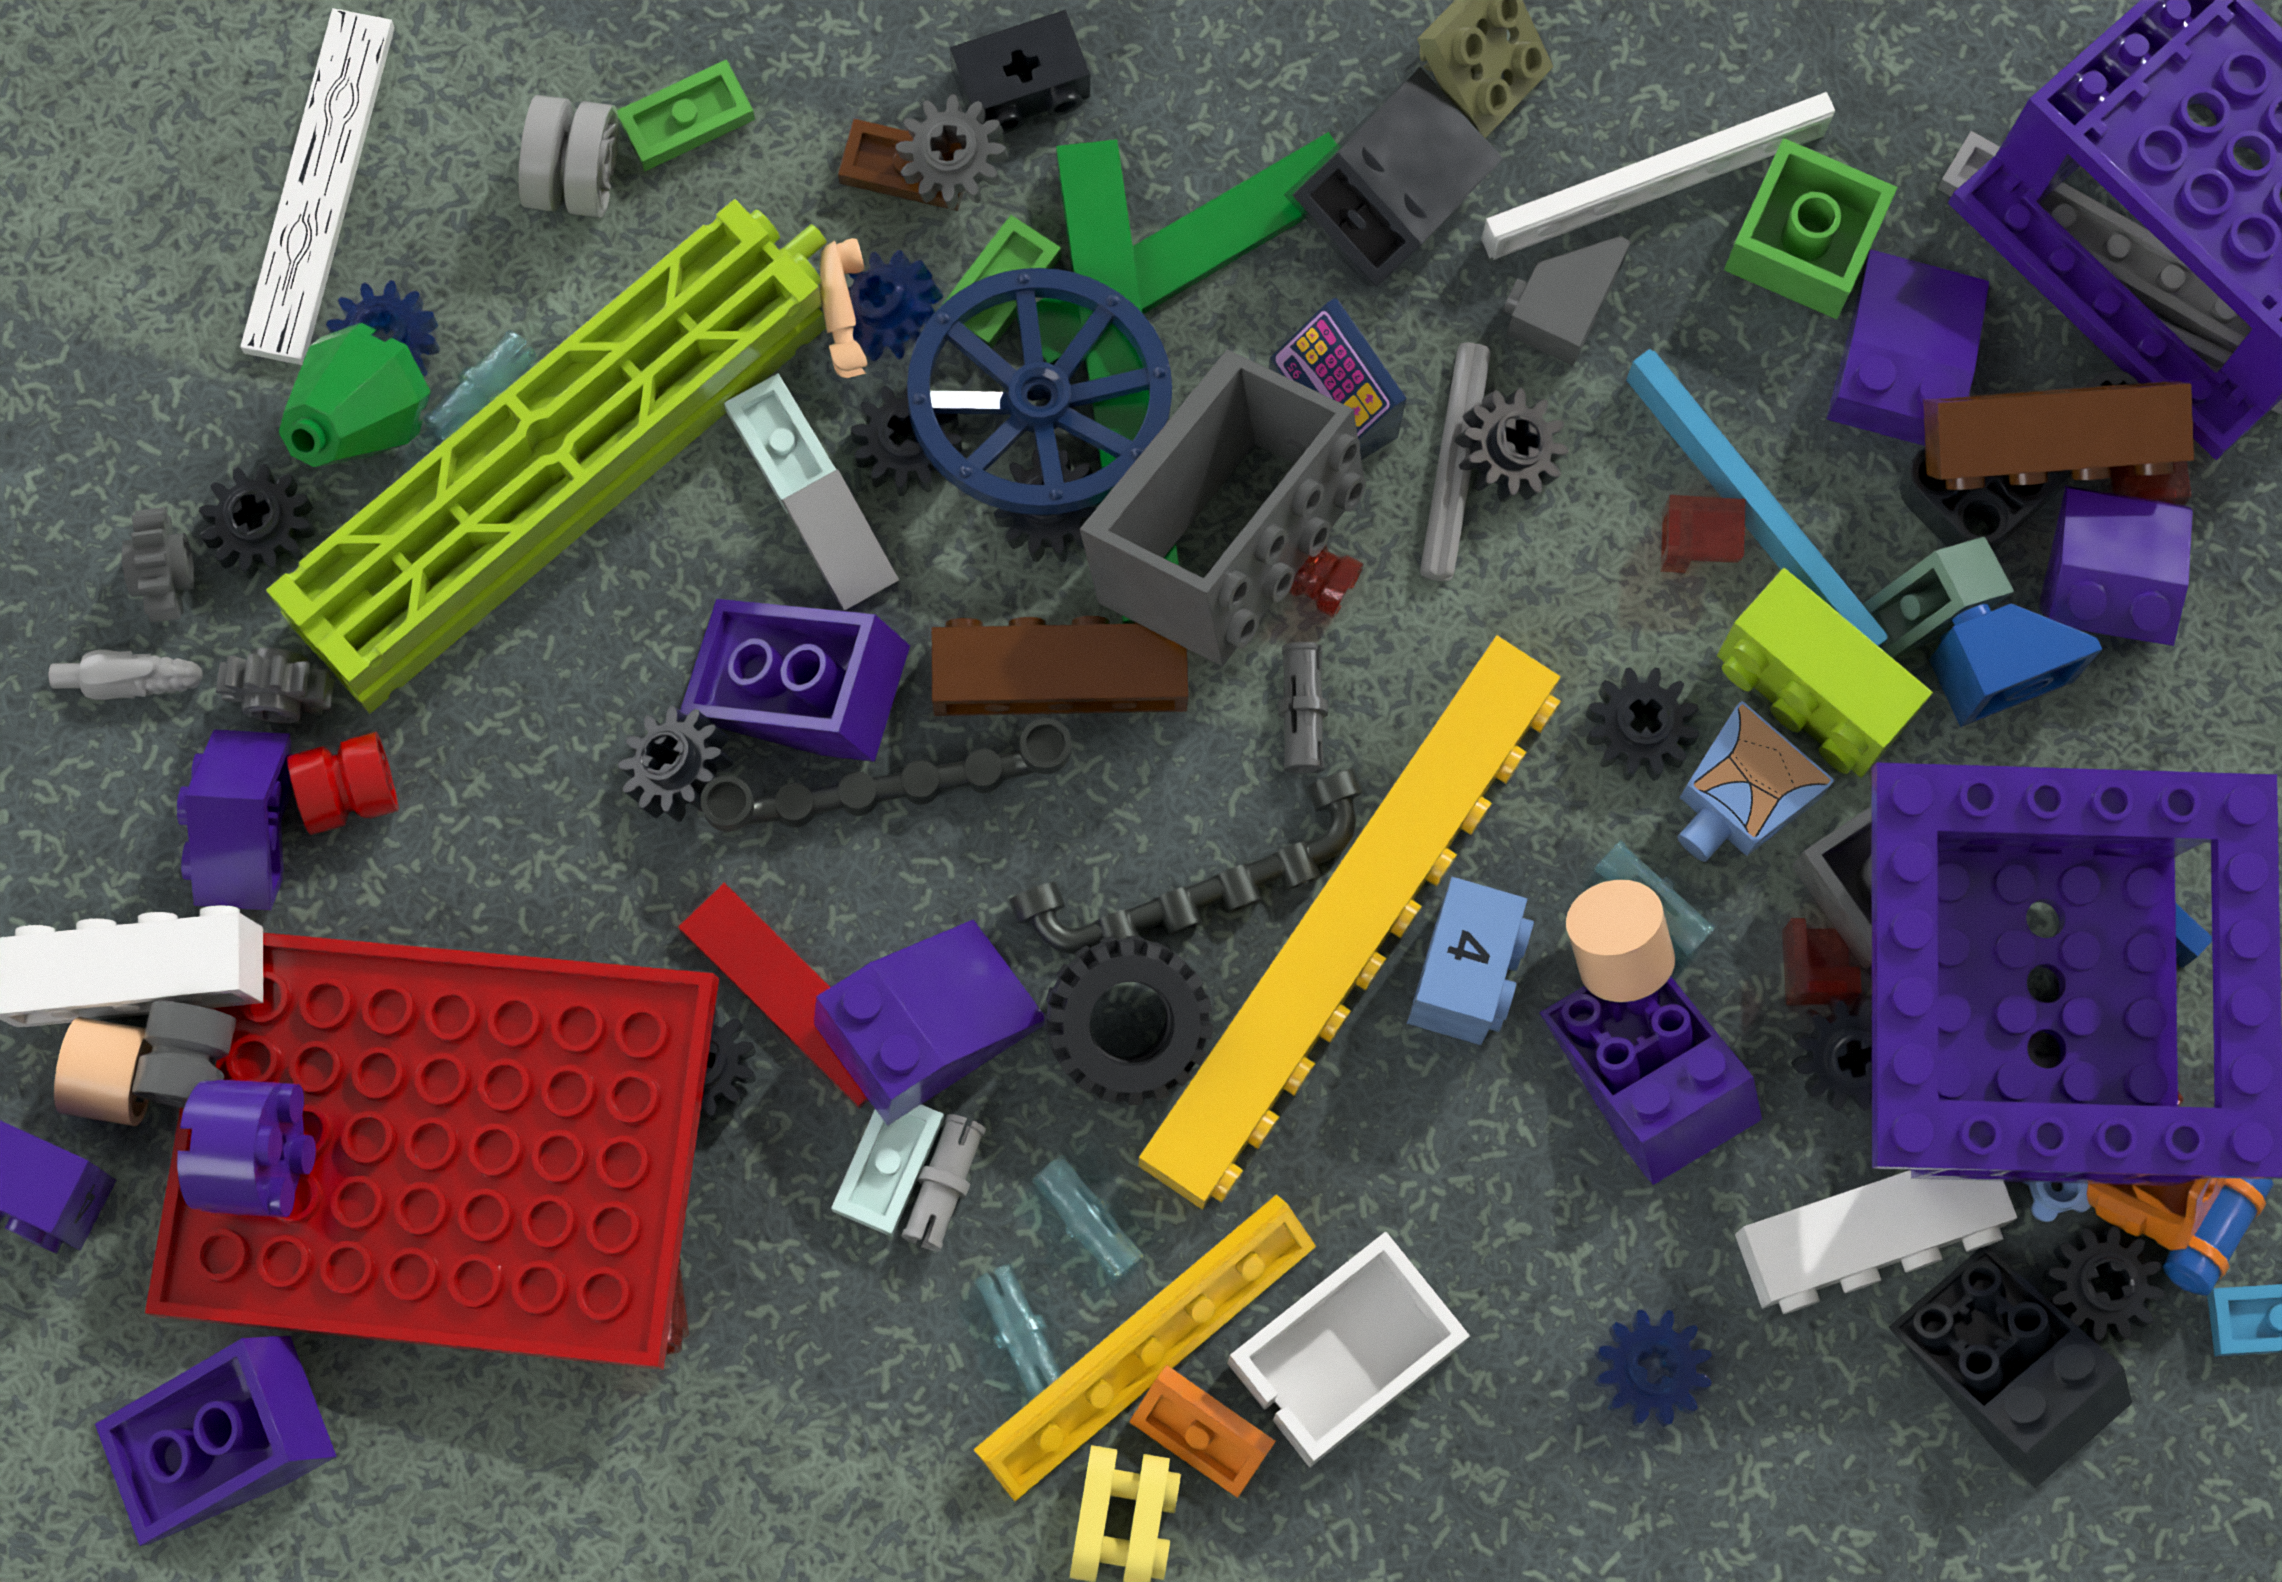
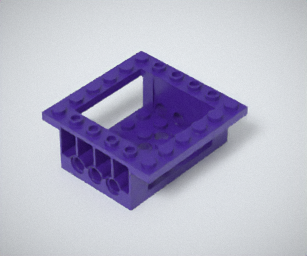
M2140 0L2029 98L1996 155L1953 192L1948 204L2122 371L2136 378L2138 383L2163 381L2191 383L2193 439L2216 461L2282 400V203L2280 200V192L2282 191V28L2252 0ZM2191 104L2206 106L2215 115L2216 125L2204 127L2196 124L2189 117L2187 106ZM2246 147L2256 152L2262 161V169L2248 170L2240 166L2234 158L2233 149ZM2080 166L2084 168L2252 328L2217 373L2038 204Z
M1879 762L1872 766V1168L1911 1169V1179L2174 1186L2205 1178H2282V1028L2277 774ZM2202 843H2211L2214 1108L2178 1107L2175 857ZM2033 903H2046L2056 911L2059 918V926L2054 936L2050 938L2039 937L2028 927L2026 915ZM2035 967L2047 968L2058 978L2059 993L2051 1003L2037 1001L2028 991L2027 978ZM2036 1032L2050 1034L2059 1044L2060 1057L2052 1068L2046 1069L2037 1066L2028 1055L2027 1046L2029 1039Z

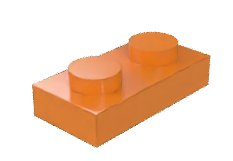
M1167 1365L1156 1378L1129 1421L1132 1425L1237 1498L1276 1442Z

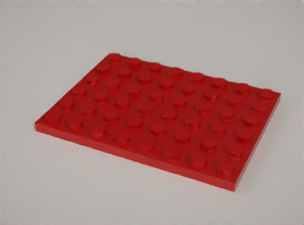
M263 933V1003L208 1008L236 1018L229 1056L217 1060L215 1067L224 1074L223 1080L299 1084L304 1093L302 1113L304 1135H312L315 1141L316 1154L314 1166L310 1174H300L295 1191L293 1209L288 1217L219 1214L192 1209L184 1200L178 1178V1151H190L192 1129L180 1128L184 1108L180 1107L145 1314L160 1318L664 1370L719 978L714 973Z

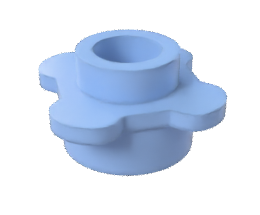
M2023 1182L2029 1186L2033 1198L2031 1212L2036 1219L2042 1222L2053 1221L2058 1213L2074 1210L2082 1213L2091 1207L2087 1200L2088 1184L2062 1183V1190L2056 1192L2052 1189L2051 1183Z

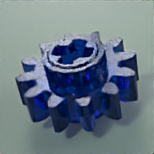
M897 250L891 257L890 263L885 264L877 252H872L869 257L870 269L855 274L849 273L854 281L851 287H848L856 319V325L853 326V339L863 348L872 361H877L883 354L884 347L887 346L899 360L905 354L904 342L912 339L916 344L922 332L920 328L923 324H927L936 312L931 305L939 302L943 298V293L932 280L933 275L923 261L918 260L911 263L902 250Z
M390 280L385 285L382 296H375L373 289L365 282L360 287V294L363 300L358 304L345 297L339 298V305L346 318L345 320H328L326 326L330 333L358 323H363L375 329L374 333L382 330L387 335L392 330V338L408 346L423 377L428 374L420 355L439 353L440 348L436 339L428 334L438 327V323L432 311H422L424 303L419 292L412 291L401 300L395 281Z
M1643 1309L1637 1310L1632 1320L1635 1330L1633 1332H1630L1623 1324L1615 1322L1609 1328V1333L1612 1339L1618 1343L1617 1348L1602 1346L1595 1351V1356L1600 1361L1611 1364V1370L1605 1371L1594 1380L1595 1385L1599 1387L1615 1386L1618 1393L1612 1397L1608 1409L1616 1411L1626 1405L1627 1402L1633 1405L1632 1422L1634 1426L1641 1425L1649 1416V1410L1656 1412L1658 1422L1663 1427H1668L1674 1419L1673 1404H1676L1681 1411L1687 1414L1693 1413L1698 1406L1694 1397L1689 1394V1389L1702 1391L1709 1388L1712 1384V1381L1707 1376L1696 1373V1366L1706 1362L1712 1356L1711 1351L1706 1349L1692 1351L1689 1346V1342L1695 1338L1698 1328L1692 1325L1683 1329L1679 1334L1672 1330L1674 1314L1670 1310H1667L1659 1318L1657 1326L1650 1325V1318ZM1652 1352L1661 1355L1659 1360L1660 1366L1669 1370V1376H1661L1655 1381V1384L1646 1381L1647 1370L1638 1366V1359L1644 1361Z

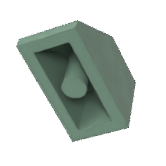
M1981 537L1934 551L1862 605L1887 634L1888 639L1881 649L1890 657L1896 659L1940 638V636L1955 626L1952 620L1962 612L1982 604H1988L1991 609L2012 594L2014 590L1987 539Z

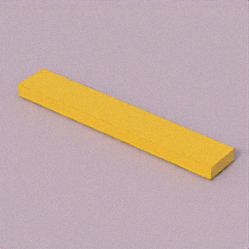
M1276 1194L973 1449L1014 1501H1017L1148 1390L1166 1365L1174 1368L1316 1247L1289 1205Z

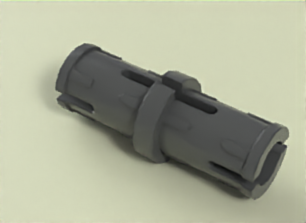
M1293 642L1282 646L1284 698L1278 701V716L1284 718V771H1289V773H1320L1325 770L1322 731L1323 718L1328 716V700L1322 698V645L1314 642Z

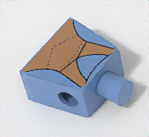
M1741 701L1735 707L1680 796V799L1698 814L1680 832L1677 838L1691 855L1703 862H1706L1726 839L1748 856L1818 802L1834 782V779L1747 704Z

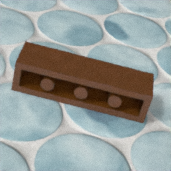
M2163 381L1923 400L1927 476L1941 480L1946 479V488L1949 490L1985 487V476L2008 474L2009 484L2047 483L2048 471L2072 470V480L2105 479L2111 477L2110 467L2134 465L2135 475L2169 474L2174 472L2173 462L2194 460L2191 383Z
M1082 616L1073 619L1072 625H1046V620L1042 618L1019 617L1011 619L1008 622V626H983V622L978 619L956 618L946 621L945 627H931L932 703L934 716L1187 712V648L1136 622L1135 624H1110V620L1106 617Z

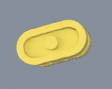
M1091 1445L1069 1578L1096 1582L1099 1563L1125 1567L1123 1582H1150L1151 1578L1164 1580L1170 1540L1158 1538L1162 1511L1175 1513L1181 1474L1168 1472L1170 1458L1143 1454L1140 1474L1115 1470L1117 1449ZM1110 1496L1136 1500L1129 1540L1104 1536Z

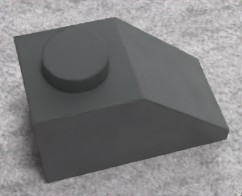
M1619 236L1538 262L1529 281L1526 282L1518 278L1507 298L1502 311L1511 316L1506 335L1574 366L1624 264L1631 241Z

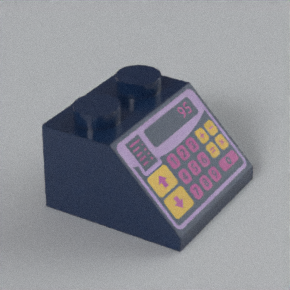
M1334 298L1318 310L1270 357L1268 369L1354 409L1357 435L1360 441L1361 460L1398 438L1407 398L1337 298Z

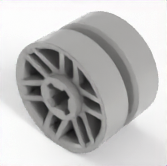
M544 95L534 96L525 120L519 160V197L524 208L555 212L562 204L564 197L569 214L596 218L604 216L610 197L609 190L611 185L609 180L610 176L613 175L618 154L619 121L615 105L582 101L574 114L569 99Z

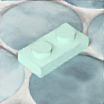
M779 373L724 402L728 416L786 513L788 512L781 501L782 499L836 470Z
M919 1105L887 1126L875 1109L832 1205V1211L893 1237L916 1185L921 1168L926 1162L943 1123L944 1114L924 1105Z

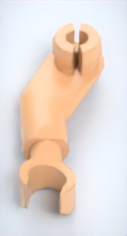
M854 238L847 239L838 244L835 241L829 243L821 251L820 278L822 280L820 283V297L827 333H832L835 343L829 345L834 370L837 375L843 378L866 374L862 368L868 365L860 345L853 339V326L856 325V319L844 275L859 273L865 269L858 240Z

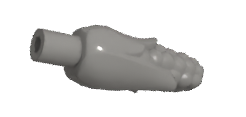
M94 650L84 654L81 663H52L49 668L51 688H81L85 697L94 700L134 699L135 696L146 697V695H160L165 692H183L188 688L194 689L198 687L203 676L201 667L192 661L179 658L173 660L169 657L160 658L154 655L151 656V654L132 655V651Z

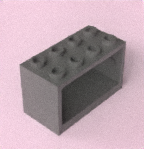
M1227 349L1080 528L1098 603L1223 667L1237 648H1244L1251 641L1257 630L1259 620L1272 603L1280 602L1285 598L1292 587L1295 574L1309 556L1314 557L1322 551L1328 541L1331 528L1345 511H1352L1359 504L1365 491L1366 479L1363 474L1360 441L1357 435L1354 409ZM1254 445L1295 464L1204 578L1164 559L1166 554Z

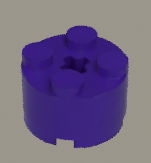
M205 1080L195 1086L185 1105L180 1126L182 1129H192L190 1151H178L177 1158L181 1192L186 1204L190 1208L219 1214L288 1217L291 1214L300 1174L308 1175L311 1173L316 1154L313 1136L304 1135L302 1118L304 1093L299 1084Z

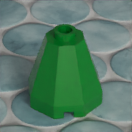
M358 323L322 336L308 347L286 404L279 429V434L290 455L312 467H319L368 458L406 445L418 436L423 420L419 421L420 413L427 407L431 391L408 346L393 338L384 342L372 336L371 334L376 330L363 323Z

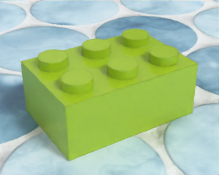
M1785 568L1777 574L1734 622L1717 654V657L1724 662L1721 667L1722 671L1732 683L1748 692L1755 688L1773 703L1770 711L1783 726L1796 733L1804 729L1821 744L1819 753L1829 765L1844 774H1848L1852 770L1860 778L1869 771L1908 727L1933 693Z

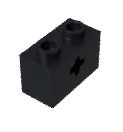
M1066 10L950 47L951 71L966 111H968L973 103L981 102L986 112L982 124L989 120H998L1003 129V134L1021 127L1025 122V118L1048 111V114L1051 116L1070 113L1082 105V99L1090 97V72ZM1023 72L1026 79L1032 81L1022 83L1020 78L1013 74Z

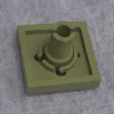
M1454 0L1417 38L1420 45V60L1428 61L1424 68L1434 73L1441 90L1485 139L1553 68V64L1523 0ZM1507 30H1509V33H1510V38H1509L1508 41H1507V38H1506V37H1507ZM1502 72L1504 74V80L1501 79Z

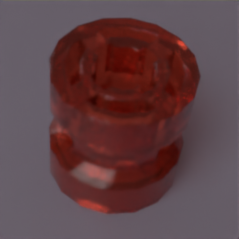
M1326 543L1318 555L1314 557L1309 556L1298 570L1288 593L1295 597L1303 594L1315 601L1317 610L1331 618H1335L1342 607L1340 603L1348 588L1353 589L1365 564L1350 555L1341 557L1335 555L1328 550Z

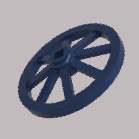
M1047 268L1018 269L995 274L974 282L948 299L933 314L918 337L911 355L907 381L908 411L911 425L923 452L944 478L959 490L978 501L1005 511L1033 515L1061 514L1077 511L1102 502L1169 420L1172 400L1171 370L1167 354L1154 327L1144 314L1119 292L1099 281L1074 272ZM1035 298L1067 301L1094 311L1055 365L1043 362ZM1016 300L1024 365L1018 370L1014 369L963 324L990 307ZM1111 323L1129 340L1144 367L1070 385L1069 380ZM946 342L952 343L1008 392L930 391L933 368ZM1149 390L1147 413L1133 441L1071 409ZM1045 398L1049 403L1040 407L1032 405L1028 400L1034 401ZM934 413L1010 415V417L966 459L946 438ZM1059 427L1116 459L1089 476L1064 483L1054 430ZM1026 431L1034 433L1044 485L1012 482L985 472Z

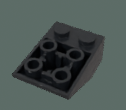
M1418 67L1292 186L1284 196L1367 286L1377 287L1428 239L1503 158L1421 67Z
M1988 1246L1979 1248L1889 1326V1329L1995 1451L2034 1488H2037L2132 1404L2124 1367Z

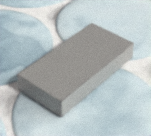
M838 469L781 500L842 611L899 581Z

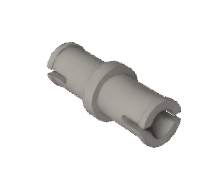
M948 1114L946 1116L945 1126L929 1166L921 1168L918 1182L922 1184L906 1229L903 1230L901 1235L908 1242L916 1244L917 1239H922L929 1221L930 1224L921 1247L932 1251H941L942 1242L958 1199H964L967 1196L970 1183L966 1181L980 1140L986 1132L984 1126L972 1121L971 1125L966 1127L959 1145L958 1140L967 1118L959 1115Z

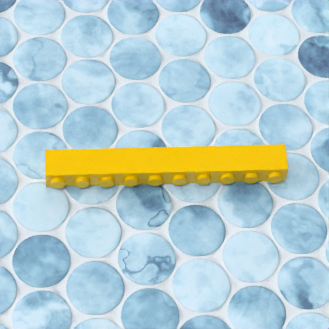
M1496 635L1141 1153L1138 1167L1202 1210L1211 1197H1214L1221 1203L1226 1199L1244 1171L1234 1164L1248 1143L1257 1149L1264 1143L1280 1118L1270 1111L1284 1090L1293 1096L1300 1090L1316 1065L1306 1058L1316 1042L1321 1037L1331 1043L1351 1013V1010L1342 1004L1355 985H1358L1366 991L1387 960L1378 951L1392 932L1399 938L1405 935L1422 908L1421 905L1413 900L1426 880L1434 886H1438L1457 857V854L1448 848L1462 829L1470 835L1474 833L1492 805L1490 801L1484 798V795L1494 780L1497 778L1507 784L1524 759L1527 752L1518 747L1530 727L1541 733L1553 717L1561 701L1552 695L1561 676Z

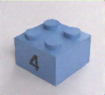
M1451 877L1440 906L1407 1024L1478 1045L1482 1044L1489 1030L1500 1032L1503 1020L1507 1018L1516 987V982L1505 979L1508 969L1517 971L1520 960L1524 957L1534 923L1532 920L1522 918L1527 898Z

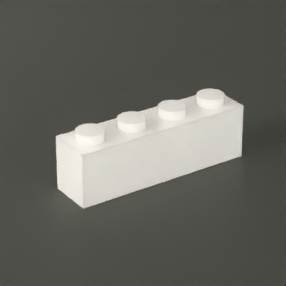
M208 906L200 909L199 917L178 919L176 914L167 912L144 913L138 916V923L117 925L115 921L108 919H85L76 923V930L55 932L53 927L28 925L16 928L15 936L0 938V1020L14 1027L72 1023L77 1017L101 1020L149 1015L151 1004L154 1001L178 1002L204 1008L263 1003V927L242 915L240 909L232 906Z
M1911 1170L1746 1225L1735 1234L1762 1309L1779 1303L1782 1313L1787 1314L1820 1302L1816 1290L1840 1282L1844 1293H1849L1881 1281L1878 1269L1902 1262L1905 1273L1943 1260L1939 1248L1962 1241L1966 1252L1998 1242L2004 1239L2000 1228L2017 1219V1215L2003 1181L1911 1179Z

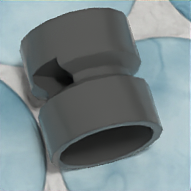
M170 1001L152 1002L144 1039L153 1048L152 1052L139 1057L132 1094L153 1102L185 1108L192 1090L199 1082L224 1079V1074L215 1066L217 1060L229 1056L236 1018L216 1010Z

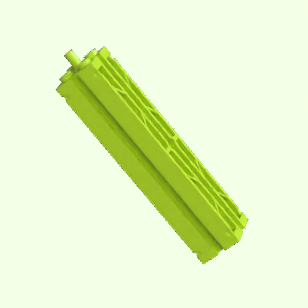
M736 199L732 200L716 214V219L711 224L702 225L298 562L299 566L293 573H285L266 589L290 627L317 657L326 664L369 714L384 703L394 689L403 687L727 413L724 402L765 381L791 359L800 346L808 344L826 329L824 314L820 310L822 303L818 286L822 280L808 259L827 244V241L813 224L806 227L783 248L778 249L774 243L780 239V235L769 219L757 209L749 214Z

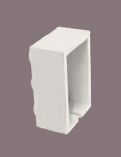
M1384 1232L1230 1355L1227 1364L1264 1410L1274 1402L1280 1410L1275 1414L1273 1422L1306 1464L1311 1467L1459 1349L1470 1335L1388 1233Z

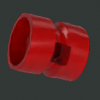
M376 731L341 742L336 755H333L324 746L290 754L287 757L296 802L304 825L310 835L345 826L351 811H355L364 819H372L398 812L399 810L388 759Z

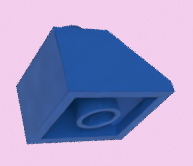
M2012 603L1993 611L1990 610L1988 604H1982L1968 609L1953 618L1952 621L1955 626L1940 636L1941 644L1929 661L1960 727H1963L2075 682L2101 652L2102 647L2094 636Z

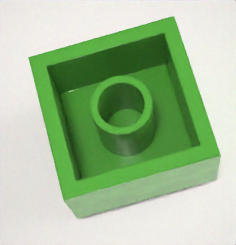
M1783 138L1734 243L1724 271L1837 320L1898 187Z

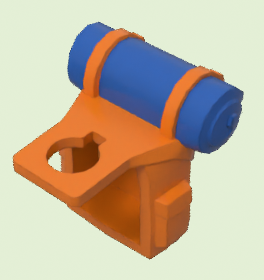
M2205 1178L2174 1186L2088 1184L2087 1200L2088 1204L2095 1208L2096 1215L2108 1223L2136 1237L2144 1234L2156 1240L2161 1246L2169 1249L2170 1252L2162 1265L2169 1279L2184 1291L2207 1296L2211 1293L2218 1279H2221L2229 1269L2228 1262L2254 1217H2257L2266 1205L2265 1199L2274 1184L2272 1179Z

